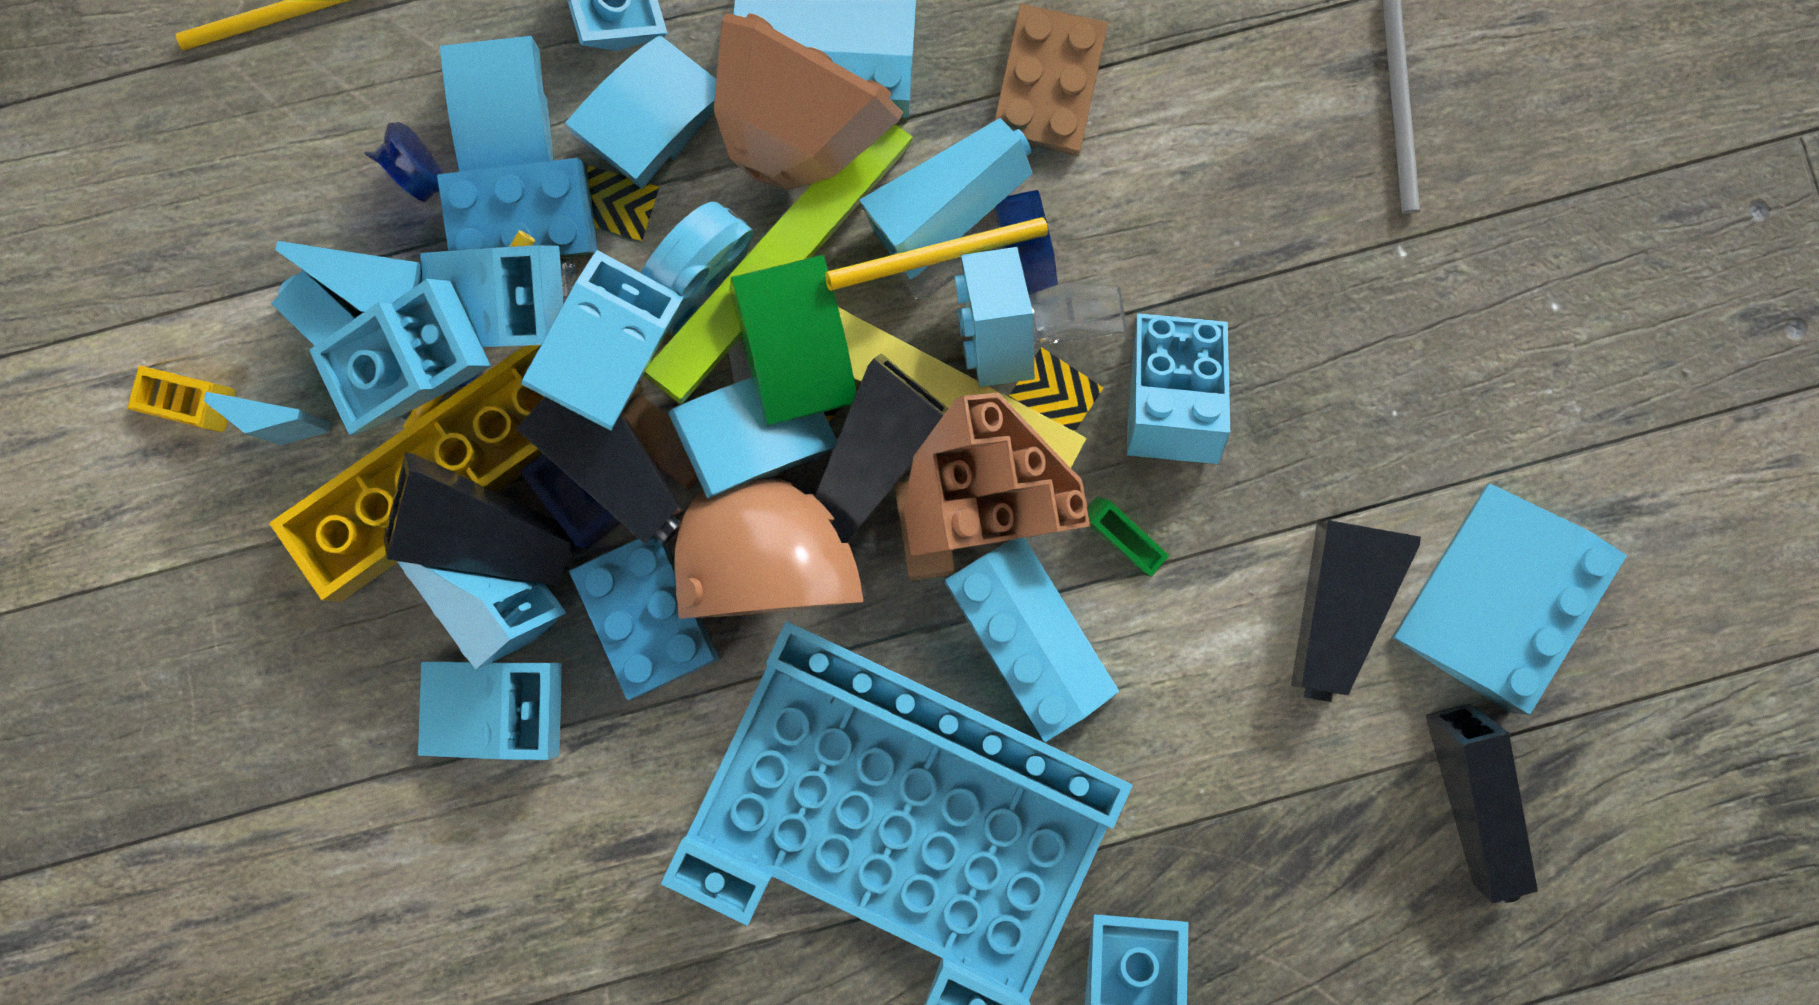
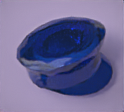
M400 122L388 123L384 132L383 143L375 151H364V154L379 163L387 174L410 195L422 202H426L435 193H440L437 174H444V172L413 130Z

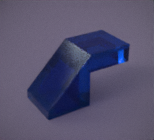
M1038 190L1009 195L995 207L998 228L1041 217L1046 221ZM1049 229L1046 236L1003 246V249L1017 247L1030 300L1059 294L1055 254Z

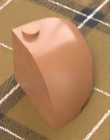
M778 478L758 479L707 498L704 490H702L685 512L681 522L682 526L677 535L675 577L679 619L759 615L863 603L861 582L851 548L848 543H841L837 532L831 524L835 519L824 505L813 495H805L793 487L789 481Z

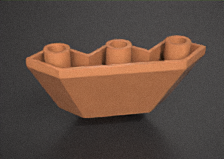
M729 13L725 14L721 24L714 113L730 160L754 180L788 191L834 177L900 120L903 111L890 99L891 92L883 85L872 80L866 81L834 63L821 50L813 47L807 48L775 30L767 20L756 14L748 13L747 17Z
M1000 393L957 397L913 457L904 505L911 556L1090 526L1082 479Z

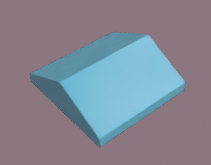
M567 0L580 45L619 51L650 42L659 35L665 37L667 34L658 0Z
M210 392L205 393L204 402L245 434L278 445L288 444L331 431L332 422L299 409Z

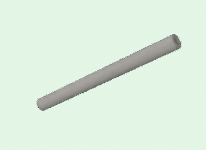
M1382 0L1402 214H1414L1420 212L1402 3L1401 0Z

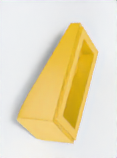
M138 365L127 409L204 429L224 432L228 420L204 402L205 393L210 392L235 397V390L227 386ZM159 379L161 383L154 406H151L156 382ZM175 384H177L176 391H175L174 398H173V402H172V406H171V409L169 410V406H170V403H171V399H172L174 387H175ZM196 388V389H195V393H194V397H193V400H192L190 412H189V415H187V411H188L189 404H190V401H191L193 389Z

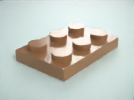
M1020 4L995 121L1001 118L1013 132L1019 129L1026 137L1030 146L1079 156L1108 22Z

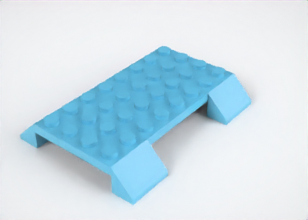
M786 621L766 661L768 666L687 836L681 840L661 885L748 926L771 877H774L941 957L925 1005H1031L1029 999L1107 827L1114 829L1133 785Z

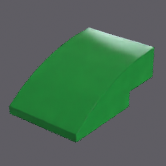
M824 255L731 277L729 291L742 331L741 341L767 427L852 405L857 393L834 290L830 291L825 280V272L828 271Z

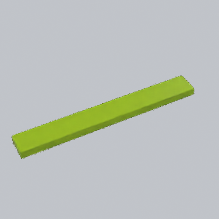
M895 124L834 177L812 183L650 362L644 377L682 405L741 338L742 331L729 291L731 277L812 258L860 204L859 200L868 195L912 145L913 137Z

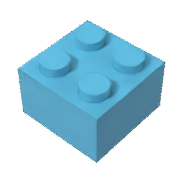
M1017 247L961 255L962 274L954 275L958 304L965 303V308L957 309L960 336H969L970 341L963 342L967 370L976 369L979 387L1035 379L1033 311Z

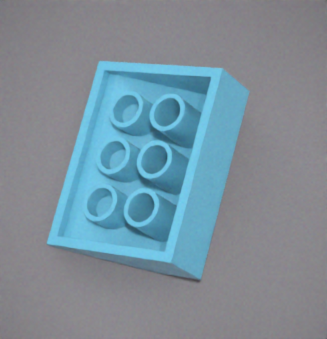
M735 0L734 15L747 17L748 13L756 14L767 20L775 30L807 48L813 47L821 50L834 63L866 81L872 80L883 85L891 92L890 99L903 111L901 118H909L916 0Z
M1490 483L1486 484L1392 638L1507 712L1530 715L1627 555L1587 529Z

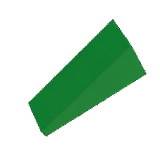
M1096 496L1087 507L1089 527L1147 576L1152 577L1170 556L1110 500Z

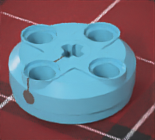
M718 202L706 203L686 216L663 239L640 272L684 296L668 331L672 336L678 333L742 262L748 252L749 242L754 231L729 208H724Z

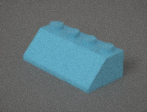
M1025 538L1010 540L944 580L946 587L1032 728L1044 743L1087 717L1119 692Z

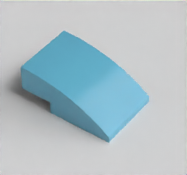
M659 35L614 70L578 107L565 124L576 138L643 189L669 157L673 160L712 115L714 112L717 79Z
M532 36L440 46L445 96L459 172L554 161L548 99L543 92L540 51Z
M426 279L392 303L378 302L309 350L349 436L360 434L397 418L452 390L491 366L451 281Z
M753 378L716 390L677 406L668 412L707 498L758 479L775 477L786 469L817 460L833 450L837 443L824 412L767 427Z
M1093 915L1085 1005H1187L1188 922Z

